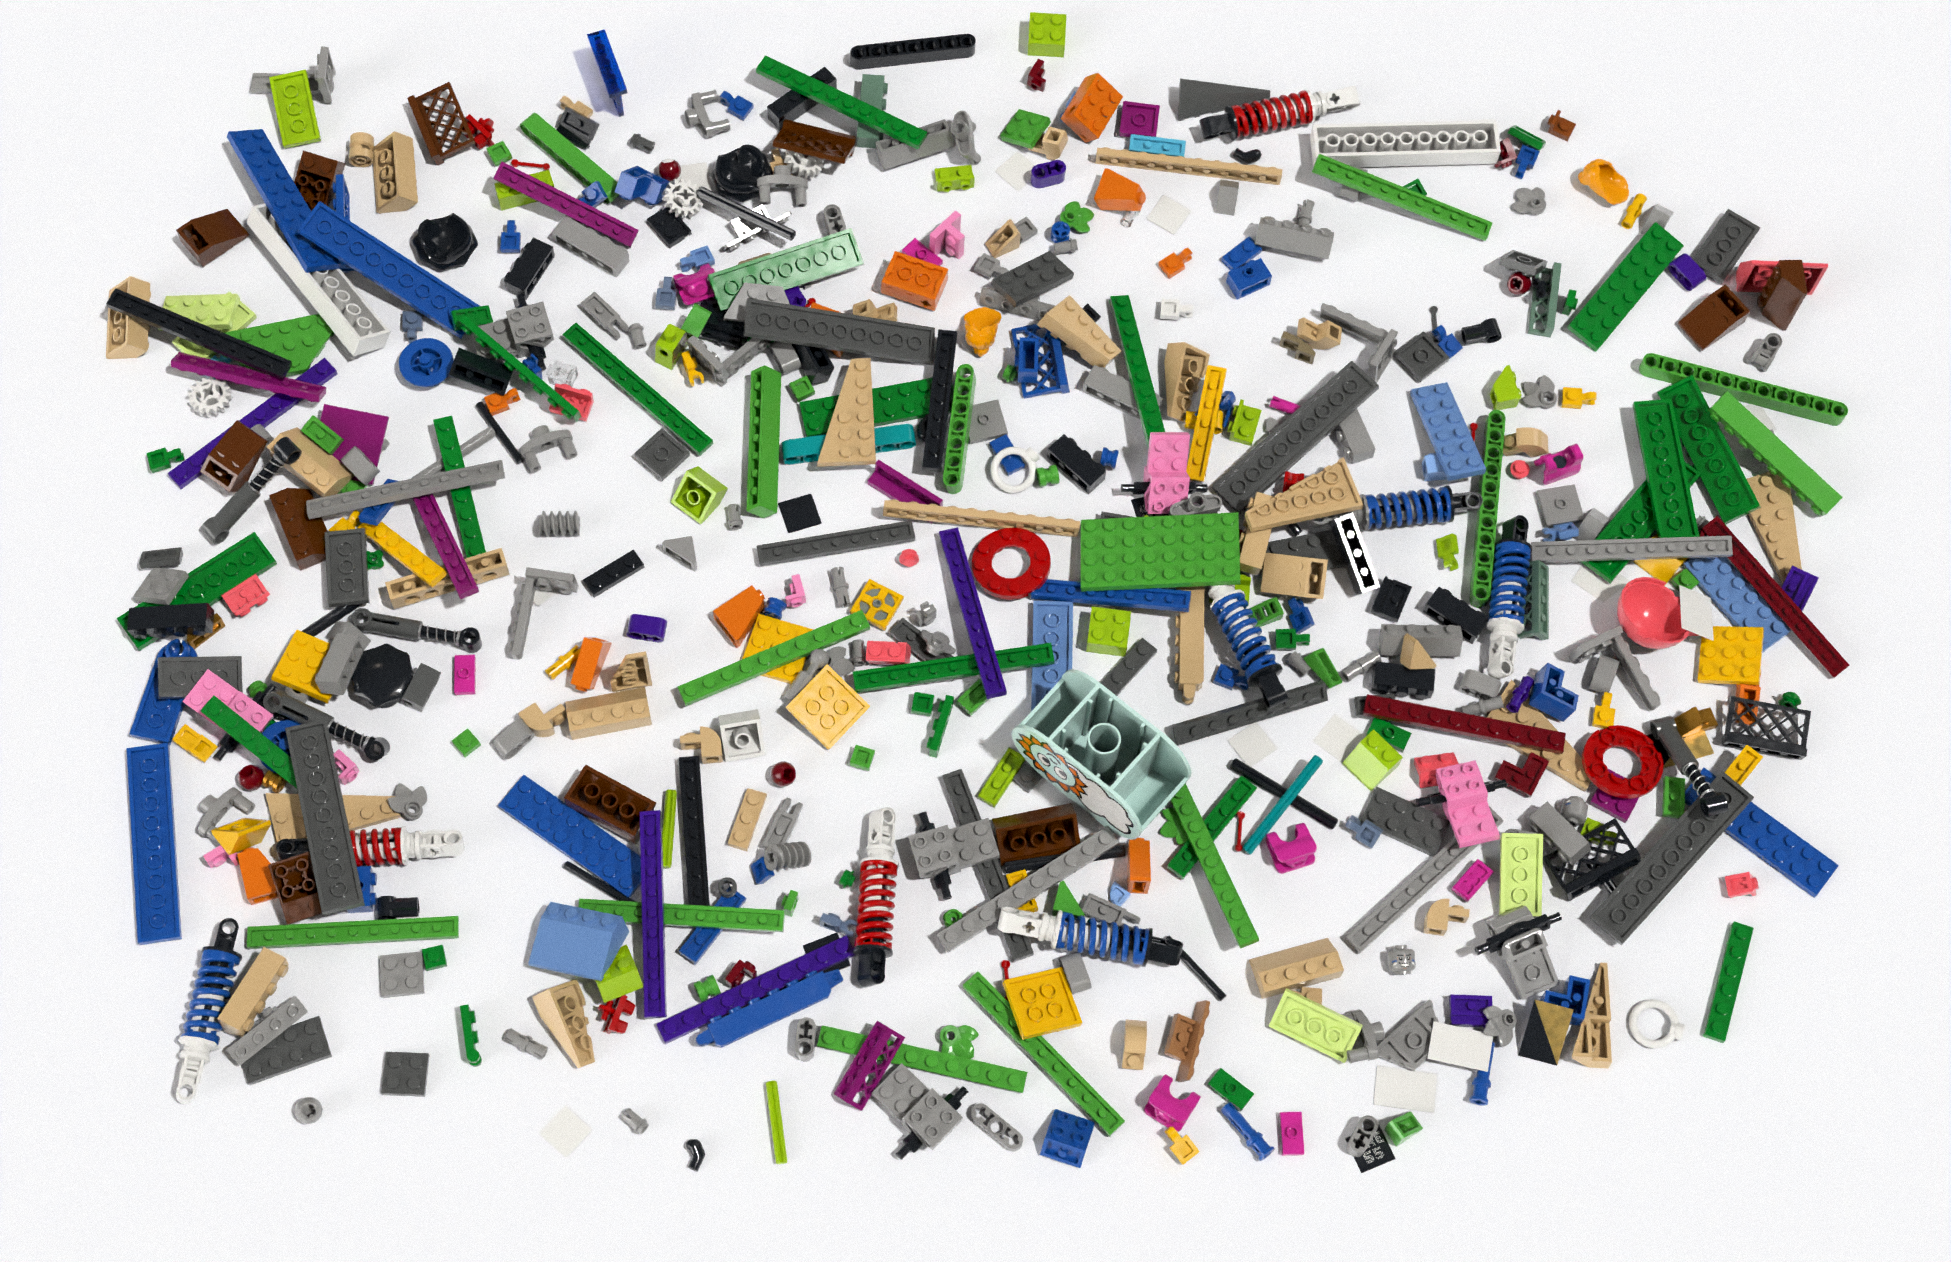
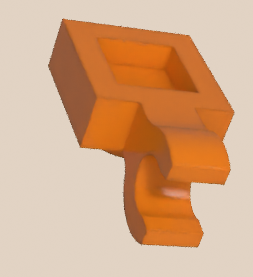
M1189 248L1184 249L1178 256L1173 252L1159 261V267L1170 279L1185 269L1184 263L1192 259L1191 255L1193 253Z
M516 388L509 390L504 396L493 393L484 397L492 416L509 410L508 404L521 400Z

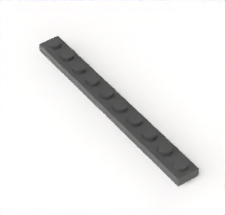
M1141 638L1105 677L1101 684L1118 696L1154 657L1157 649L1144 638ZM1027 762L1013 777V781L1029 793L1043 777Z
M962 769L944 774L942 778L961 826L982 820ZM997 859L977 865L990 900L1009 889ZM1003 932L1014 962L1034 955L1027 936Z

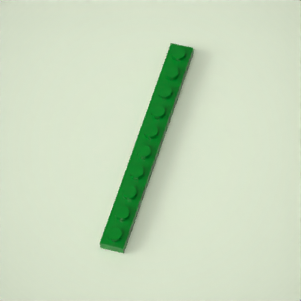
M766 55L756 68L757 74L917 150L927 137V131Z
M1129 295L1110 296L1109 302L1149 449L1150 432H1165Z
M573 324L562 334L564 340L696 454L701 456L714 444L708 435L579 324Z
M1051 643L995 651L1001 672L1054 664ZM974 654L853 671L856 693L980 675Z

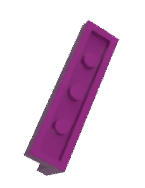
M879 459L875 463V471L867 480V484L899 502H917L919 504L943 506V499Z
M876 1021L834 1095L862 1111L905 1037L881 1022ZM890 1036H896L897 1038L893 1045L888 1047L887 1041ZM884 1054L883 1062L877 1065V1058ZM873 1073L872 1081L866 1084L865 1079L867 1075ZM862 1091L859 1103L854 1102L853 1099L856 1094Z

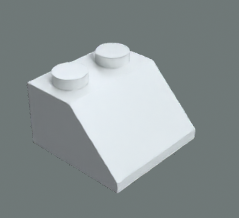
M758 709L718 716L726 762L766 755Z

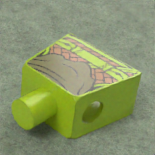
M672 324L667 325L655 345L656 363L673 370L681 357V353L688 346L687 340L689 337L686 331Z

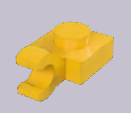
M689 351L681 353L690 385L694 386V379L699 378L701 383H704L703 374L695 370V368H698L695 357H691Z
M1563 387L1562 408L1581 409L1582 404L1595 405L1597 393H1582V388Z
M357 510L353 511L348 520L342 517L329 529V532L356 529L355 527L361 523L358 517L360 512Z
M1604 692V695L1601 697V705L1594 707L1593 727L1606 729L1608 726L1614 725L1616 709L1610 708L1612 693Z
M1173 1126L1164 1131L1174 1143L1169 1147L1182 1165L1200 1152L1187 1134L1180 1137Z

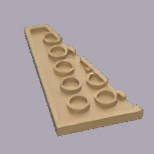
M855 358L850 361L817 467L870 465L876 463L870 358Z
M1343 457L1332 466L1328 465L1323 471L1312 474L1289 487V490L1276 494L1271 500L1264 501L1245 512V519L1250 531L1254 532L1360 510L1363 508V503Z
M1769 471L1747 478L1761 508L1749 513L1748 516L1783 585L1792 565L1801 570L1802 567L1791 488H1787L1781 482L1783 480L1777 474L1773 475Z
M1512 679L1501 695L1504 708L1492 710L1487 718L1558 731L1539 709L1529 705V698L1522 703L1517 713H1512L1507 709L1506 706L1513 696L1512 692L1518 687ZM1566 739L1562 754L1507 744L1526 757H1529L1530 753L1533 752L1548 760L1549 763L1546 769L1584 792L1591 783V780L1584 771L1582 757Z
M265 793L277 843L282 839L307 838L299 795ZM342 795L349 830L355 831L401 818V814L393 811L388 804V799L395 796Z

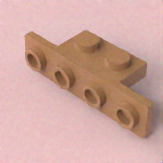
M1210 1001L1197 1002L1192 1019L1179 1013L1173 1016L1164 1054L1181 1061L1176 1078L1178 1082L1189 1081L1194 1074L1195 1060L1199 1055L1200 1041L1205 1032V1021L1210 1012Z

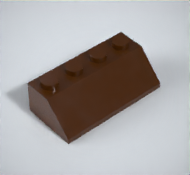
M1779 260L1776 267L1773 268L1771 276L1768 277L1766 285L1763 286L1760 296L1757 297V306L1760 307L1761 314L1781 330L1788 328L1807 295L1802 260Z
M286 488L269 495L300 571L326 561L325 532L328 531L322 517L313 519L308 517L306 501L314 499L310 489Z
M586 764L564 797L565 805L634 844H637L640 839V812L654 811L656 806L655 801Z
M1072 803L992 819L994 838L1000 854L1001 866L1006 861L1066 853L1080 844L1077 815Z

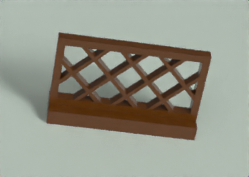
M450 82L418 97L412 95L407 98L429 153L437 165L444 163V158L476 143ZM449 89L450 93L447 99L441 98V93ZM429 98L433 99L430 107L424 106L423 101ZM438 101L445 102L442 110L434 109ZM449 104L456 106L453 114L446 112ZM433 112L439 114L436 122L430 120ZM444 115L451 117L448 125L441 124ZM455 119L462 120L459 129L452 127ZM439 127L446 129L442 137L436 135ZM450 130L457 132L454 140L447 138ZM461 134L468 135L469 140L463 143L458 142ZM444 143H451L450 149L443 152L442 147Z
M785 119L782 129L773 140L772 146L845 164L849 156L854 154L857 137Z

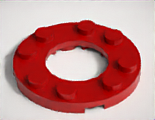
M1003 528L990 533L977 545L972 556V570L975 580L986 593L996 598L1014 600L1027 597L1029 593L1043 586L1051 570V558L1047 545L1035 533L1022 528ZM1006 547L1021 548L1029 555L1030 566L1019 577H1001L992 567V560L995 554L1001 552Z
M1612 725L1606 729L1595 731L1588 738L1582 752L1583 768L1591 782L1601 791L1623 799L1638 798L1650 793L1657 786L1663 774V759L1661 753H1658L1653 746L1654 742L1648 736L1634 728L1621 725ZM1612 747H1623L1634 752L1641 763L1640 773L1630 779L1614 776L1603 763L1605 751Z

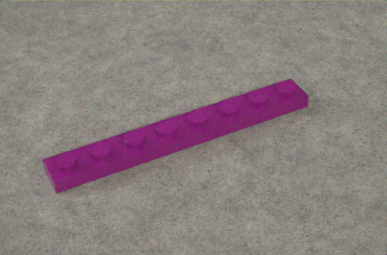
M501 162L493 177L494 180L630 248L639 232L638 229L504 162Z
M178 352L171 360V367L177 368L180 371L194 372L201 376L206 375L218 380H227L239 385L252 386L255 389H265L272 393H282L293 398L307 399L310 402H320L326 395L327 387L287 377L281 380L262 371Z
M433 493L413 497L412 499L460 600L478 593V586Z

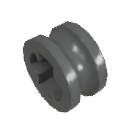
M725 877L718 883L720 895L724 898H731L736 894L737 884L734 879ZM728 883L729 886L732 884L731 891H723L724 884Z

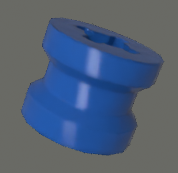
M1062 221L1054 223L1051 228L1052 242L1058 243L1069 240V225Z
M1103 447L1100 463L1103 466L1107 465L1111 469H1115L1119 450L1111 451Z
M769 597L767 607L763 610V615L781 620V613L786 609L787 605L780 599Z

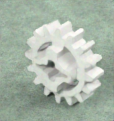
M786 150L784 154V163H787L786 166H790L792 169L791 173L796 172L798 177L803 175L807 179L809 175L811 178H814L815 174L819 175L823 169L825 159Z
M683 178L679 182L674 179L672 183H668L663 191L664 197L662 200L667 201L664 207H670L669 213L675 212V217H678L680 214L683 219L687 215L692 218L694 214H698L703 206V199L697 196V184L692 186L691 180H688L686 183Z
M203 376L202 382L195 381L196 387L190 386L192 392L188 393L189 403L195 412L199 411L201 416L205 412L208 417L211 416V413H215L218 416L219 410L225 412L224 406H230L228 400H232V391L226 381L214 380L213 377H209L206 380Z

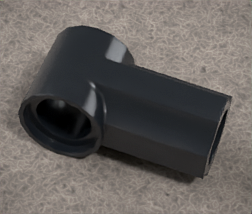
M1495 318L1486 319L1481 324L1462 327L1461 329L1462 340L1465 345L1481 341L1494 343L1502 338Z
M381 896L377 899L378 920L419 916L420 906L418 897L396 898L394 896Z

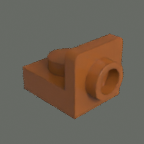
M1558 110L1555 115H1551L1547 123L1550 125L1547 133L1568 142L1576 123L1560 117L1561 111Z

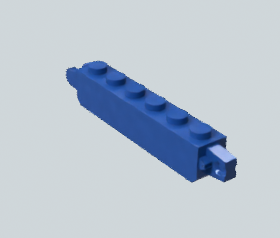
M839 969L823 973V971L817 973V970L805 975L806 979L800 982L798 979L787 983V988L781 991L779 988L768 992V997L760 1000V997L750 1000L748 1002L749 1006L742 1009L740 1006L729 1010L730 1014L723 1018L721 1015L710 1019V1024L707 1025L708 1029L697 1035L696 1044L699 1047H705V1045L714 1042L717 1047L723 1048L827 999L831 989L841 983L843 977Z

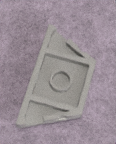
M744 283L724 315L723 320L744 322L747 298L789 305L790 303L783 287Z
M1430 999L1377 1046L1378 1057L1413 1071L1427 1060L1433 1021L1439 1022L1435 1016L1432 1007L1433 1003Z

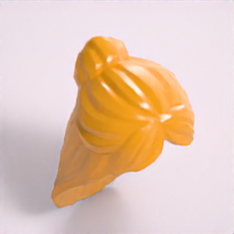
M1595 159L1588 163L1583 171L1578 174L1581 184L1588 185L1610 204H1621L1628 199L1627 181L1622 175L1617 173L1612 163L1603 159Z
M987 307L974 309L967 312L964 316L966 343L973 348L974 353L979 357L985 355L989 351V347L994 344L998 324L1002 318L1000 312Z

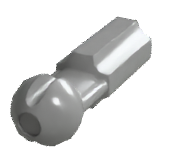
M816 649L811 652L809 657L810 665L806 670H800L784 696L792 701L814 678L818 668H823L828 664L829 656L823 649Z

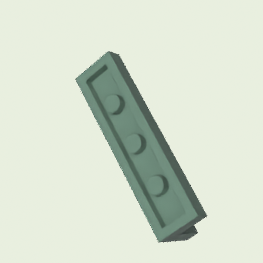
M1554 262L1552 268H1545L1540 272L1550 275L1549 280L1545 282L1548 296L1543 299L1536 296L1537 289L1533 287L1528 334L1551 338L1555 327L1562 263ZM1539 273L1535 275L1534 280L1535 278H1539L1541 280V278L1539 277ZM1540 304L1546 309V312L1541 315L1535 310ZM1540 321L1544 326V330L1533 329L1534 323Z
M1540 560L1529 562L1530 566L1527 568H1532V573L1526 579L1528 585L1532 586V591L1527 597H1523L1526 600L1523 608L1529 602L1532 604L1530 612L1527 615H1523L1525 616L1524 626L1528 621H1531L1532 630L1525 632L1523 630L1522 633L1518 634V637L1522 639L1536 636L1540 640L1549 639V567Z

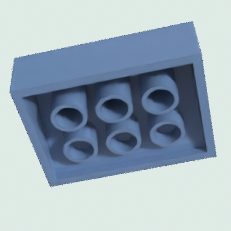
M550 902L540 919L528 964L533 967L602 981L603 975L612 964L629 930L622 916Z

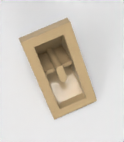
M1009 219L985 244L992 256L998 258L1019 248L1021 234L1013 221Z
M1408 633L1404 635L1400 663L1409 669L1435 668L1437 665L1419 641Z

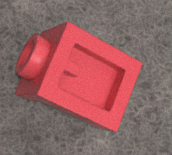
M1750 872L1725 876L1728 896L1730 898L1748 894L1752 896L1757 895L1756 889H1759L1758 881Z

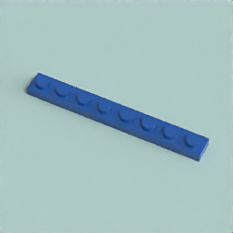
M1047 579L1040 589L1031 592V599L1189 612L1191 591L1151 588L1081 592V582Z

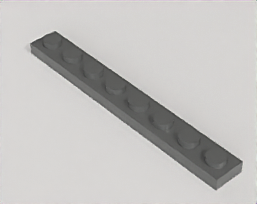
M912 520L757 545V553L760 566L912 542L915 541V533Z
M1323 680L1287 690L1288 701L1270 709L1266 705L1264 698H1260L1173 724L1175 743L1179 746L1328 701L1326 684Z

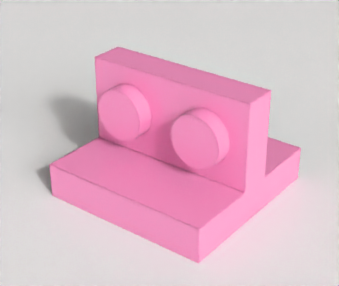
M955 210L930 233L929 250L934 254L938 255L942 250L946 249L948 254L955 256L957 259L964 255L965 235L960 232V213Z

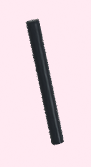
M478 402L476 404L477 409L495 430L496 435L517 464L522 463L524 459L483 402Z
M567 861L564 864L563 868L616 900L636 902L571 862Z
M1169 935V936H1167L1165 939H1173V938ZM1182 949L1180 959L1222 1001L1227 995Z

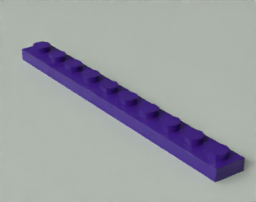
M323 358L295 380L322 386L338 373L326 358ZM276 393L239 421L249 428L257 424H261L265 428L301 402L303 398H293L286 394ZM231 427L168 472L169 477L180 489H183L203 474L200 471L208 454Z
M957 527L939 531L940 541L986 698L991 699L1007 695L959 529Z
M655 810L640 812L644 1017L646 1019L667 1017L662 812Z
M846 935L663 1020L656 1025L665 1044H668L710 1024L709 1020L718 1015H721L722 1018L729 1015V1010L740 1006L742 1009L749 1006L748 1002L754 998L760 997V1000L768 997L767 993L776 988H779L781 991L787 988V983L798 979L800 982L806 979L805 975L817 970V973L856 955L853 953V947Z

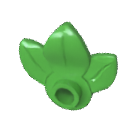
M1072 201L1065 206V211L1061 213L1059 219L1062 222H1066L1070 228L1075 229L1077 232L1086 233L1090 231L1087 223L1093 219L1094 213L1088 208H1081L1078 201Z
M1174 808L1163 810L1162 813L1167 822L1162 826L1160 834L1166 838L1176 837L1178 845L1185 844L1188 841V837Z
M953 1025L943 1027L940 1031V1040L943 1043L941 1052L972 1059L974 1057V1048L971 1041L979 1036L978 1032L967 1025H962L958 1028ZM950 1031L954 1033V1038L951 1040L947 1038V1033Z

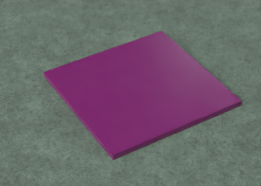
M324 404L320 421L344 439L332 456L343 464L341 459L356 446L378 467L389 417ZM356 476L351 479L361 482ZM375 477L368 484L373 485Z

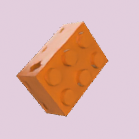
M1099 73L1089 75L1082 81L1063 113L1061 120L1085 143L1099 139L1123 96Z
M895 251L881 281V293L935 311L948 281V269Z

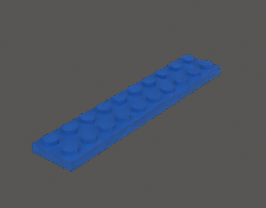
M263 129L229 131L227 139L305 273L340 269L341 263H338L336 257L297 233L298 228L311 213V210Z
M319 201L298 228L297 233L460 339L464 336L465 332L462 330H454L451 311L479 307L480 305Z
M168 743L126 748L138 944L145 945L182 939L170 745Z

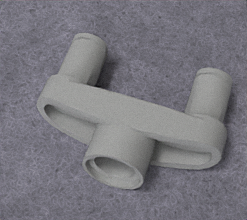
M715 89L708 92L691 94L692 109L685 111V118L689 127L698 125L705 137L715 136L717 133L730 130L728 119L712 122L709 120L704 108V104L718 101V94Z
M962 110L954 115L950 130L955 136L959 153L965 159H968L972 165H975V162L978 164L981 161V156L976 152L973 132L976 129V124L972 122L969 114Z
M775 166L774 175L763 176L757 179L759 204L768 205L771 203L770 188L773 187L793 188L795 190L796 206L803 207L807 205L806 190L808 189V180L791 175L790 166Z
M546 425L533 429V439L526 442L519 449L531 473L541 469L536 456L540 452L561 445L567 459L575 458L578 455L569 430L564 429L550 432Z
M1195 492L1191 494L1190 498L1173 504L1170 507L1169 516L1218 513L1222 506V499L1218 495H1204L1203 493Z
M235 787L227 790L218 799L211 794L208 795L199 807L206 814L199 824L198 833L204 837L208 836L220 845L212 835L211 830L217 828L215 827L227 811L233 805H236L247 814H250L254 810L255 804L244 797L242 792Z
M1360 1009L1344 1015L1363 1025L1359 1036L1364 1047L1347 1050L1349 1063L1352 1064L1367 1059L1368 1061L1378 1059L1376 1042L1385 1040L1382 1023L1380 1021L1370 1023Z

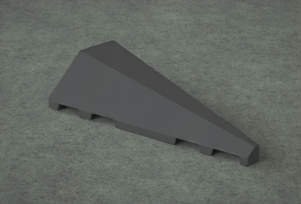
M1180 78L1178 121H1183L1184 118L1192 116L1194 118L1200 117L1201 114L1209 112L1213 114L1225 111V107L1228 105L1251 104L1253 101L1262 99L1269 100L1270 90Z

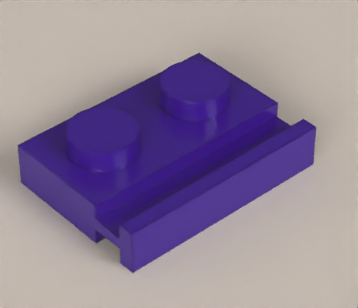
M1792 565L1781 588L1803 612L1819 577Z
M1451 994L1449 996L1450 1025L1485 1027L1489 1019L1485 1016L1483 1010L1493 1006L1492 996Z

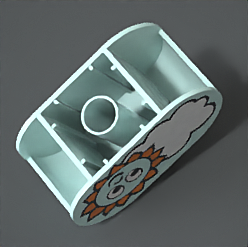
M1067 670L1039 704L1012 730V739L1017 749L1042 777L1103 826H1108L1112 832L1128 839H1137L1185 785L1192 774L1186 757L1168 736L1096 679L1079 670Z

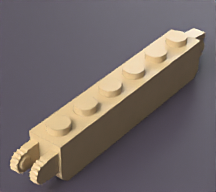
M1205 586L1175 587V590L1191 591L1189 612H1179V616L1175 617V628H1179L1178 635L1175 634V646L1178 647V653H1175L1174 663L1178 665V671H1175L1174 683H1178V691H1182V702L1185 705L1192 704L1195 698V691H1199L1202 688L1204 681Z

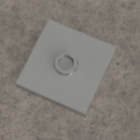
M999 400L973 405L969 432L970 444L996 439L1005 434L1008 436Z
M1575 484L1537 490L1536 495L1546 528L1568 522L1579 523L1585 519Z

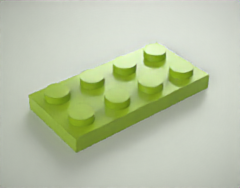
M306 69L269 77L284 149L321 141Z

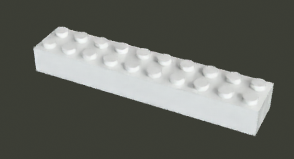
M1497 120L1312 125L1310 133L1313 167L1318 154L1349 166L1351 164L1357 167L1496 164L1501 153Z
M266 204L252 206L246 223L352 356L384 348L391 331L341 269L305 273Z

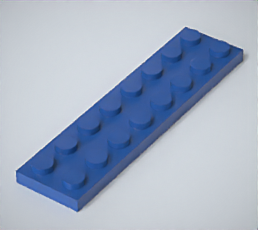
M1706 768L1701 770V775L1705 776V781L1710 784L1717 777ZM1690 784L1685 791V803L1688 806H1691L1699 797L1697 790L1693 789V784ZM1750 802L1724 831L1814 898L1839 866L1753 802Z
M526 775L519 779L498 805L502 811L625 896L631 898L641 885L640 855L576 810L565 805L563 801Z

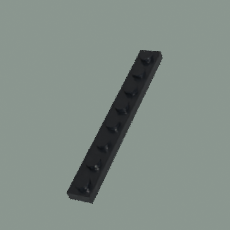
M938 329L922 470L942 471L957 331Z
M699 756L679 757L689 905L710 906Z

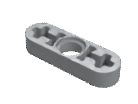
M978 1103L973 1106L971 1119L975 1124L1009 1151H1018L1022 1147L1023 1137L1020 1132L987 1105ZM983 1109L985 1111L984 1116L987 1119L990 1116L993 1117L989 1120L987 1126L984 1125L986 1120L983 1117L976 1118V1110L981 1111ZM999 1122L1002 1124L1003 1130L995 1133L991 1130V1124ZM1006 1129L1009 1130L1007 1133L1009 1137L1014 1138L1016 1136L1018 1138L1017 1145H1009L1010 1140L1006 1136H1004V1139L1000 1138L1005 1134Z

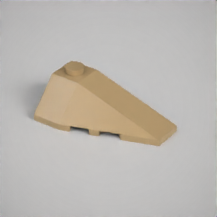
M1186 342L1168 343L1164 360L1167 416L1180 422L1184 420L1186 411L1191 406V398L1194 392H1197L1199 389L1198 383L1200 379L1204 378L1210 356V354Z
M646 651L625 655L610 681L612 692L652 686Z
M577 979L549 988L533 996L532 998L540 1017L579 1069L594 1063L592 1040L587 1034L586 1027L589 1021L588 1017H585L583 1006L586 1005L585 998Z

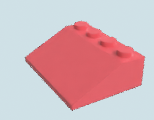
M1750 260L1741 262L1736 270L1737 292L1761 293L1768 277L1773 272V268L1776 267L1779 261ZM1803 263L1807 295L1813 294L1826 272L1828 264Z

